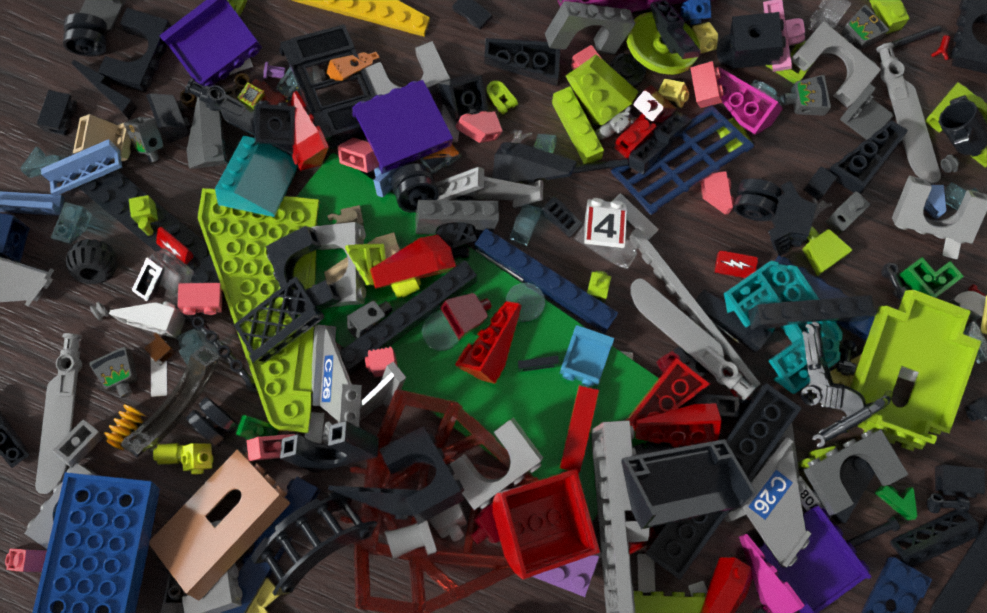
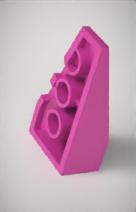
M719 67L721 78L718 81L719 85L722 84L724 95L721 96L722 102L737 122L755 135L771 126L783 110L779 102Z
M748 534L740 535L739 539L748 566L752 569L755 587L764 606L762 610L766 613H794L802 609L805 605L787 581L784 583L782 580H779L777 569L769 562L765 563L763 560L765 559L764 554Z

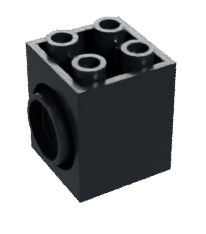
M779 12L732 16L730 44L733 69L779 64L780 57H783V48L786 47L785 36H782L781 32L784 30V21L780 19Z

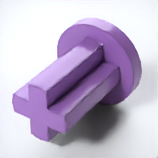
M265 62L264 79H267L268 76L284 79L285 68L271 66L269 62Z

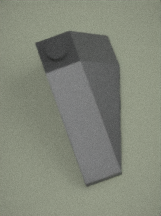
M197 97L187 145L189 169L228 165L221 111L209 110L205 103Z

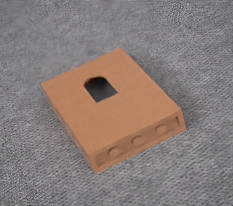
M236 450L149 542L151 548L185 593L198 601L290 504L285 498L287 493L280 486H274L276 481L268 474L265 476L264 473L266 471L258 463L254 465V461H249L247 452L243 454ZM235 489L240 490L242 494L240 502L214 527L206 516L229 492Z

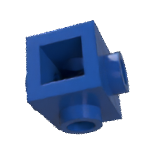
M688 0L682 3L681 16L685 22L690 21V25L700 24L701 20L711 18L710 0Z

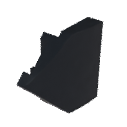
M445 223L440 225L436 233L449 247L453 248L477 240L472 225L469 223Z

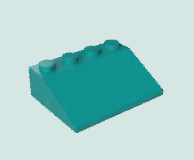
M243 136L215 187L218 205L275 217L299 166L294 163L292 156L271 144L254 143V138Z

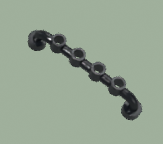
M201 312L195 315L183 314L188 321L192 322V325L197 330H200L205 335V340L215 346L218 355L229 362L231 370L242 377L246 382V388L252 393H258L253 376L246 371L245 365L232 355V350L220 341L219 335L211 331L207 326L206 320L200 317ZM202 321V324L197 326L198 322ZM215 335L214 339L210 340V337ZM227 350V353L222 355L223 351ZM240 364V368L235 370V366Z

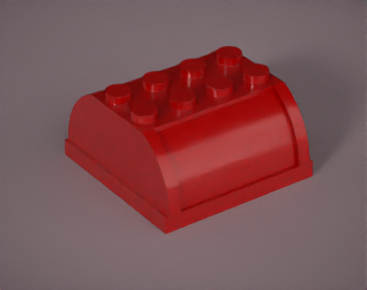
M577 469L502 491L495 495L493 499V516L503 553L511 569L521 579H526L600 553Z

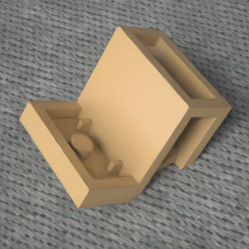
M89 114L81 117L79 120L73 153L76 154L109 139L120 149L122 162L128 160L130 156L131 139L123 123L115 125ZM115 158L110 160V162L115 163Z

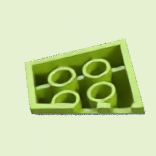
M596 54L566 75L567 80L593 124L604 125L630 106L638 94V91Z

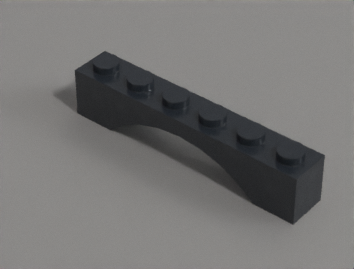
M872 295L757 304L748 310L751 330L771 329L817 321H865L876 315Z

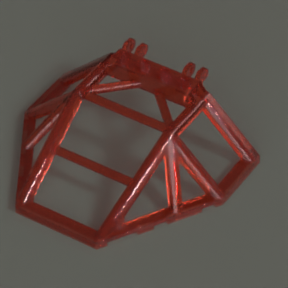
M397 389L394 392L377 437H379L378 457L364 460L367 462L366 469L351 467L350 472L365 475L363 487L393 489L420 470L417 490L426 488L429 466H434L423 462L414 463L389 481L390 471L379 451L380 448L390 443L405 405L444 413L434 437L436 440L434 445L436 448L440 447L445 455V459H443L445 464H451L456 460L452 459V457L480 444H483L508 469H510L511 460L507 449L503 448L477 420L469 416L458 402ZM458 420L472 435L445 447L455 421ZM472 463L476 470L486 478L497 479L508 473L505 470ZM527 471L523 474L525 478L514 486L519 487L539 479ZM363 503L359 505L358 516L364 523L376 520L378 524L369 539L354 542L355 608L384 613H430L470 596L478 590L494 585L496 582L515 574V572L503 556L471 554L474 541L471 534L476 528L474 518L477 516L479 509L478 507L474 510L471 506L463 553L437 551L434 554L427 555L425 549H414L396 558L409 561L412 602L371 596L369 554L393 558L389 544L378 542L381 520H383L389 530H396L398 528L388 513ZM341 516L340 521L343 523H353L349 517ZM412 516L411 525L417 524L414 516ZM434 563L492 568L495 570L458 586ZM424 573L446 592L426 601Z

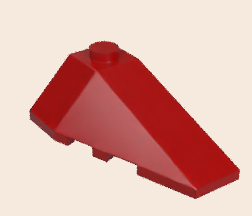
M295 91L291 99V106L295 107L293 160L295 164H298L301 171L321 166L328 150V144L320 127L314 126L312 114H307L306 104L299 93Z
M437 234L419 238L372 267L370 272L376 289L447 273L455 268L456 265L451 248Z
M506 301L491 318V324L484 331L480 330L478 339L472 345L469 343L465 347L455 366L482 381L495 384L505 367L522 305Z
M694 404L639 419L636 421L635 437L636 439L654 443H671L673 447L677 448L679 446H691L718 441L721 417L717 404Z

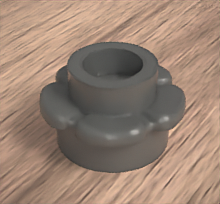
M949 154L941 160V167L946 173L957 172L960 164L957 157Z

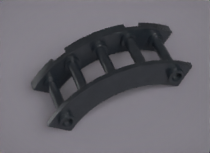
M332 492L329 493V498L321 501L317 498L286 517L275 527L276 532L269 539L265 537L252 554L251 559L254 564L268 563L279 583L272 592L274 596L290 594L294 591L300 580L324 558L351 543L369 539L378 524L376 520L364 523L351 506L353 499ZM344 510L355 526L343 530L332 513ZM324 517L335 535L321 543L309 524ZM301 529L314 547L302 558L289 540ZM282 547L294 563V566L286 574L274 558Z

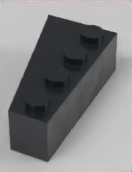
M485 38L484 64L557 86L560 49L549 48L548 42Z
M892 120L875 132L872 137L863 141L856 149L831 166L830 171L837 177L835 181L853 193L857 191L861 195L901 144L908 130Z
M857 456L847 457L840 467V480L854 504L836 514L830 515L838 524L847 522L875 474L870 464ZM813 488L812 493L824 507L823 503L821 502L820 498L818 497L816 491Z

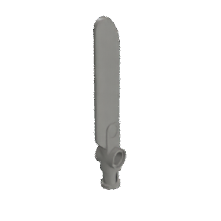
M883 44L876 49L880 53L882 60L880 63L882 68L880 78L887 85L897 123L908 130L903 139V144L909 164L919 178L929 180L930 184L937 183L941 179V174L916 89L903 78L904 65L894 55V44Z
M636 279L632 283L631 296L638 310L711 372L718 383L726 385L729 389L733 388L742 396L743 400L753 392L756 386H751L742 378L743 375L738 371L734 363L724 360L723 349L720 343L643 279ZM722 370H727L730 373V377L724 376Z
M63 334L64 347L56 360L58 375L47 386L35 485L36 490L41 494H50L56 485L63 480L67 470V465L52 450L72 430L78 372L82 368L80 352L78 351L79 339H82V335ZM71 360V363H72V364H71V366L67 369V363H68V361Z

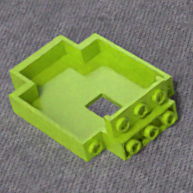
M916 290L905 291L899 310L889 306L878 307L850 388L860 392L864 396L867 405L882 398L887 390L893 392L901 366L919 373L910 399L904 407H896L891 400L887 407L858 424L859 428L864 429V432L873 429L874 432L882 430L889 443L895 444V441L902 443V448L914 451V448L923 450L926 442L935 444L937 436L928 434V432L938 435L941 432L950 434L981 344L980 340L963 334L971 311Z

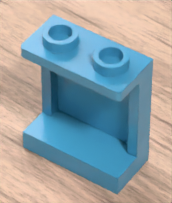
M576 325L560 370V374H563L562 377L574 381V379L580 380L587 387L593 388V386H598L614 338Z

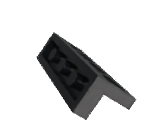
M954 510L890 540V545L900 555V561L913 568L975 539L978 536V522L967 511L959 512ZM962 516L966 521L958 523L953 522V519ZM939 525L948 526V530L937 531L935 527ZM920 534H928L930 535V538L922 540L917 539V536ZM907 542L912 543V546L903 550L899 544Z

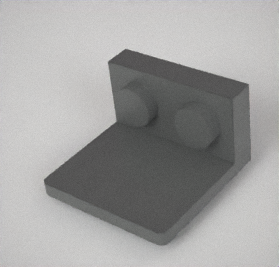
M85 0L79 13L100 17L107 23V31H112L126 0Z
M871 84L866 87L840 119L866 140L885 126L893 116L891 112L872 99L874 96L871 94L876 88Z

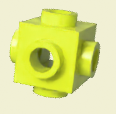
M193 443L182 446L183 455L181 463L183 471H191V474L197 475L204 474V470L212 468L213 455L211 444Z

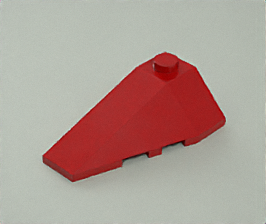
M735 557L719 558L700 613H735L748 594L753 578L751 567Z

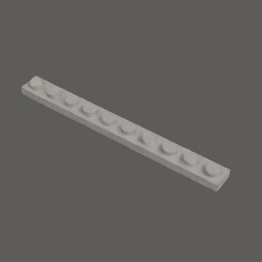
M639 228L633 230L629 237L632 246L640 250L643 260L654 268V274L658 279L664 281L667 291L671 295H675L681 309L686 310L692 321L720 343L723 349L724 360L734 363L738 371L743 375L742 378L751 386L755 385L758 387L760 382Z

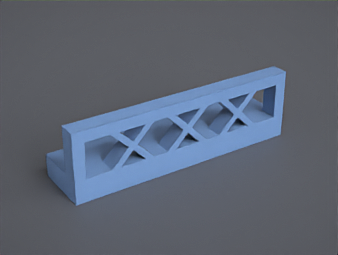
M108 139L42 168L41 175L50 181L51 194L55 197L122 168L120 149ZM115 158V163L107 166L109 161ZM98 166L95 172L90 173L94 167ZM82 173L78 179L73 180L76 175ZM64 181L62 186L57 188V183Z
M0 191V212L62 215L64 203L62 195L54 197L52 194Z

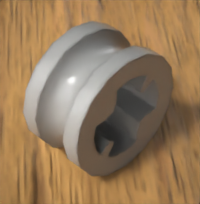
M99 301L96 303V306L90 307L92 313L99 321H102L104 316H109L107 310Z

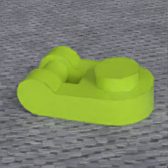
M492 81L488 84L487 96L502 115L507 113L509 108H514L518 105L516 98L502 82ZM505 97L507 101L502 103L501 99Z

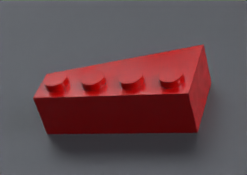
M674 358L625 421H629L630 426H633V429L636 431L637 420L678 409L703 388L707 387L709 383L679 359Z

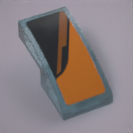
M452 143L450 147L423 157L420 161L431 170L433 175L445 165L448 167L462 157V154Z

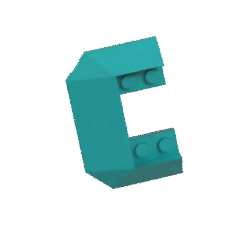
M769 261L724 293L727 313L734 311L745 327L750 325L748 310L757 304L819 300L798 267L778 264L775 261ZM818 321L822 325L821 335L827 366L830 368L840 360L839 344L842 341L843 333L835 321ZM812 322L781 326L792 344L769 360V363L778 374L773 380L792 394H795L810 383L802 332H809V328L806 325L812 324Z

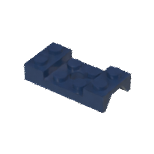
M888 557L861 613H913L919 599L924 598L932 579L895 557ZM889 599L895 603V609L891 612L886 608V602Z

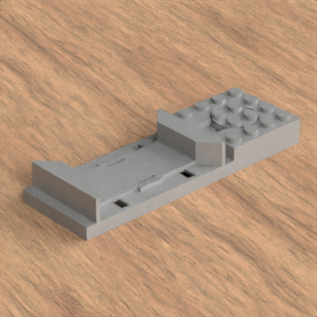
M629 421L603 422L591 430L606 613H635L628 542L648 541L649 528L641 530L637 521H626V511L631 510L621 460L625 457L636 456L635 448H632L631 439H634L633 426H630Z

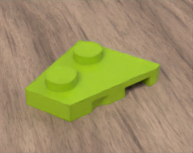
M384 244L346 245L345 250L366 285H374L370 269L386 259Z

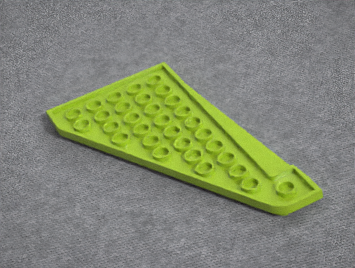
M202 188L198 220L234 324L280 289V285L273 274L272 263L267 258L266 246L304 226L311 228L317 226L319 199L284 196L275 217L220 206L217 202L215 189ZM316 250L301 257L294 268V277L299 278L305 289L315 285ZM283 298L275 300V309L282 308ZM263 309L259 313V321L266 322L268 310ZM273 311L271 323L278 324L280 312ZM285 313L283 324L289 325L292 319L288 313ZM248 321L242 326L245 333H250L252 322ZM257 323L256 335L263 336L265 324ZM270 325L268 337L276 335L278 326ZM314 326L264 365L251 361L249 357L251 354L239 335L269 423L280 431L309 433L312 411ZM254 337L253 347L255 350L260 347L262 338Z

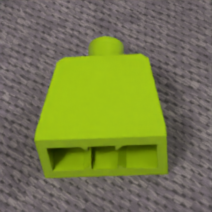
M813 226L807 237L810 242L803 248V252L817 276L852 251L831 230L827 229L819 235Z

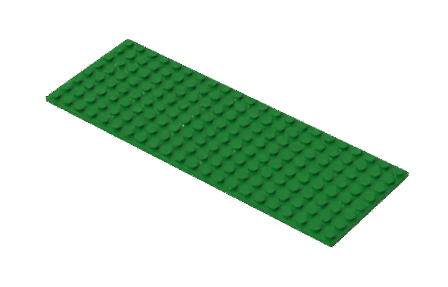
M332 153L296 196L298 198L319 199L317 226L335 224L337 220H329L328 215L337 214L339 216L342 215L341 209L360 205L366 233L364 244L377 237L394 233L399 250L419 238L436 235L440 227H437L435 234H416V213H409L400 209L395 195L391 192L384 197L377 196L373 179L358 169L341 164L339 156L335 153ZM464 244V245L458 246V248L465 247V246L469 247V246L466 245V244ZM469 247L468 258L458 256V258H454L457 266L465 260L476 273L477 282L457 297L474 293L479 301L487 298L492 306L490 310L486 311L488 317L480 326L458 340L440 309L389 346L396 355L398 368L406 377L401 390L508 468L511 465L510 455L494 432L514 417L543 457L541 462H539L541 466L532 473L528 470L523 474L524 479L529 483L569 471L561 469L560 464L579 385H585L577 379L571 381L563 378L560 370L576 325L584 326ZM343 248L316 249L315 285L326 280L324 272L347 257ZM447 273L420 278V290L404 298L402 296L397 298L391 285L375 289L374 285H366L364 282L366 289L364 304L328 307L322 310L325 318L316 325L336 327L335 342L346 348L356 340L347 329L348 315L371 301H375L378 306L387 301L393 310L386 315L387 318ZM506 301L520 303L522 307L506 364L495 384L482 381L455 366L465 347L469 343L472 345L478 339L480 330L484 331L491 324V318ZM613 346L610 348L598 386H593L599 392L581 470L578 473L591 522L598 514L591 430L603 422L625 421L659 379ZM551 356H558L559 365L554 368L525 372L518 371V361ZM634 430V439H631L632 447L641 443L645 446L647 441L636 439V431Z

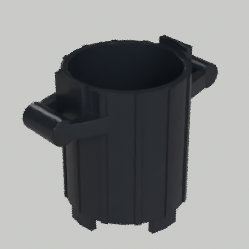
M966 95L952 99L950 105L940 114L938 122L958 153L971 155L972 157L981 154V150L987 146V122L976 104L969 101Z

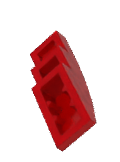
M581 385L578 387L560 464L561 469H577L578 473H580L599 392L598 389Z

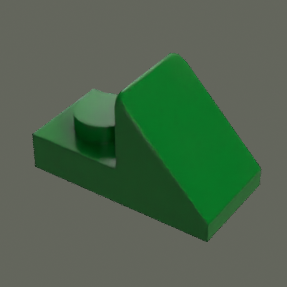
M242 415L236 435L251 440L257 437L276 436L279 430L270 423Z
M887 485L880 486L874 492L907 521L917 518L913 487L906 488L900 496L895 488Z

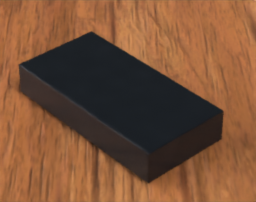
M558 356L521 360L518 361V371L525 372L554 368L559 365Z

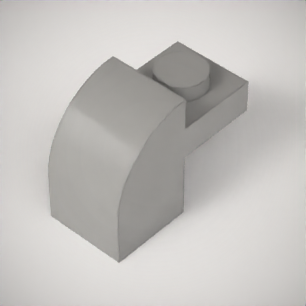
M966 291L950 299L948 303L971 311L969 319L975 321L983 316L986 297L977 292Z

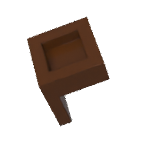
M155 332L153 334L155 339L145 347V350L161 366L176 352Z

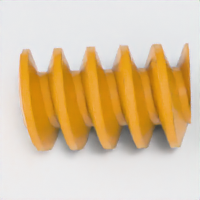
M126 404L123 405L126 412L119 411V415L122 418H114L117 425H109L112 433L104 432V435L107 437L105 441L122 451L125 448L121 443L129 444L130 441L126 436L133 437L134 433L131 429L138 430L139 427L136 422L143 423L144 420L141 418V415L146 416L134 407Z

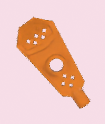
M363 52L357 54L359 59L354 55L330 60L327 74L331 79L343 81L363 68L372 65L373 60L380 57L376 52L371 54ZM352 60L356 63L357 60L359 62V65L354 67L351 65L350 61Z

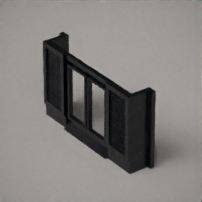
M345 24L280 42L279 52L281 56H286L308 110L314 117V124L322 130L328 144V150L338 148V145L353 137L360 140L367 139L357 118L353 117V106L361 101H369L376 96L364 68L343 81L329 79L312 84L306 70L308 67L327 63L332 59L354 55L359 59ZM352 60L350 61L351 65L354 67L359 65V62L357 60L356 63ZM358 79L364 95L322 107L316 90Z

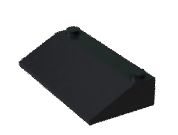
M725 439L625 457L621 460L631 510L641 530L743 507L756 494L755 489Z

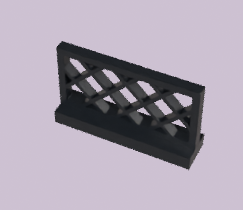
M294 277L236 322L234 326L251 354L249 356L251 361L264 365L324 319L325 316L322 311L317 309L299 278ZM294 285L298 287L297 297L289 296L290 289ZM278 298H283L281 309L274 308L275 300ZM288 299L296 300L294 311L286 310ZM301 301L307 302L310 307L304 313L299 312ZM263 309L268 310L266 322L258 320L259 313ZM273 311L280 312L278 324L271 323ZM285 313L293 314L292 322L289 325L283 324ZM248 321L252 322L250 333H245L242 326ZM257 323L265 324L263 336L255 334ZM270 325L278 326L276 335L273 337H268ZM254 337L262 338L260 347L255 350L253 347Z

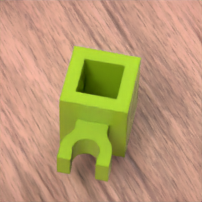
M603 271L592 272L587 293L605 303L612 276H608Z

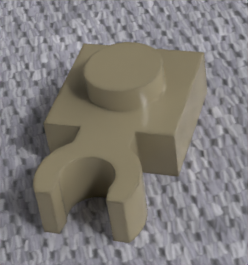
M360 205L341 209L342 215L339 216L337 214L328 215L329 220H337L335 224L356 222L364 226Z

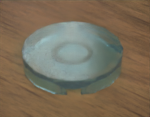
M754 80L751 84L752 87L779 102L781 107L785 103V98L783 96L777 97L776 90L767 84Z
M519 283L513 286L506 297V301L522 305L518 321L521 322L537 319L545 306V298L541 289L531 283Z
M442 311L432 313L427 317L422 326V335L425 343L430 348L437 351H446L453 348L459 342Z

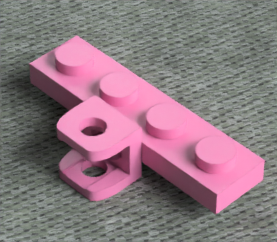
M782 0L763 2L764 13L779 12L780 19L784 21V30L781 32L782 36H785L786 47L783 48V57H780L779 64L772 65L773 72L792 69L789 46L805 41L803 19L785 20Z

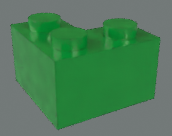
M923 257L899 274L911 290H916L935 298L964 277L951 261L935 272Z

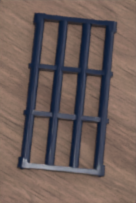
M714 106L704 109V112L694 117L691 124L680 135L685 143L664 157H659L644 175L638 173L629 180H626L622 173L631 167H615L611 170L614 177L624 185L650 215L657 212L660 207L683 192L689 191V188L714 172H718L721 167L742 153L754 148L753 143L722 116ZM711 115L718 120V122L693 138H690L685 133ZM722 127L730 131L729 134L704 150L697 145ZM735 138L742 143L741 146L716 162L709 156ZM690 148L697 153V155L674 170H671L667 165L668 162ZM701 160H704L709 165V167L686 182H683L678 177ZM659 168L666 172L665 176L639 193L633 187V185ZM671 180L678 185L677 188L651 205L644 199Z

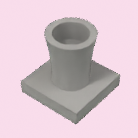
M427 521L419 525L417 523L408 527L385 531L394 560L422 546H425L427 555L437 552Z

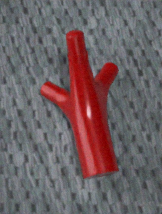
M943 36L940 47L931 54L932 57L942 53L945 60L949 59L948 46L951 39L950 36Z

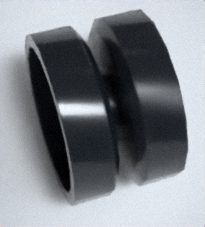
M73 13L64 18L65 33L63 34V47L67 51L87 57L99 56L106 52L107 39L105 37L107 36V23L103 19L86 13Z
M409 164L398 169L392 176V189L398 206L403 211L416 213L418 200L438 199V189L431 170L423 164Z
M744 179L739 183L738 196L735 199L733 210L738 215L750 220L771 221L776 214L777 204L779 203L777 197L782 194L781 188L772 182L762 179Z
M206 396L199 403L200 409L206 415L204 416L197 410H192L186 419L200 435L217 447H220L227 440L226 435L220 428L227 433L233 434L239 424Z

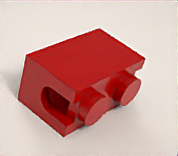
M641 114L616 140L614 148L627 160H629V155L653 136V131L656 128L654 123L649 124L644 114ZM624 143L629 146L627 149L623 147Z

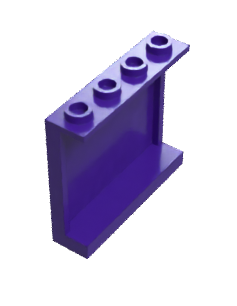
M227 0L204 1L160 35L190 76L204 86H215L218 81L227 78L231 71L241 67L247 59L256 56L259 50L262 49V46Z
M424 80L412 81L405 87L394 88L387 94L376 95L369 101H361L353 106V117L357 118L379 162L381 174L452 145L453 137Z
M814 506L803 514L805 530L811 533L808 538L810 542L803 550L800 549L796 554L798 558L792 566L781 567L765 542L758 546L765 556V559H763L765 563L769 562L777 569L779 580H782L784 583L787 581L805 605L799 610L800 613H818L862 580L872 577L868 572L870 569L863 560H859L855 555L857 552L852 544L846 543L843 539L841 529L831 523L828 512L823 507Z

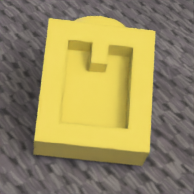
M707 22L692 26V30L700 45V53L716 50L718 33L711 23Z
M664 79L658 91L667 100L676 102L680 108L683 107L689 98V91L684 82Z

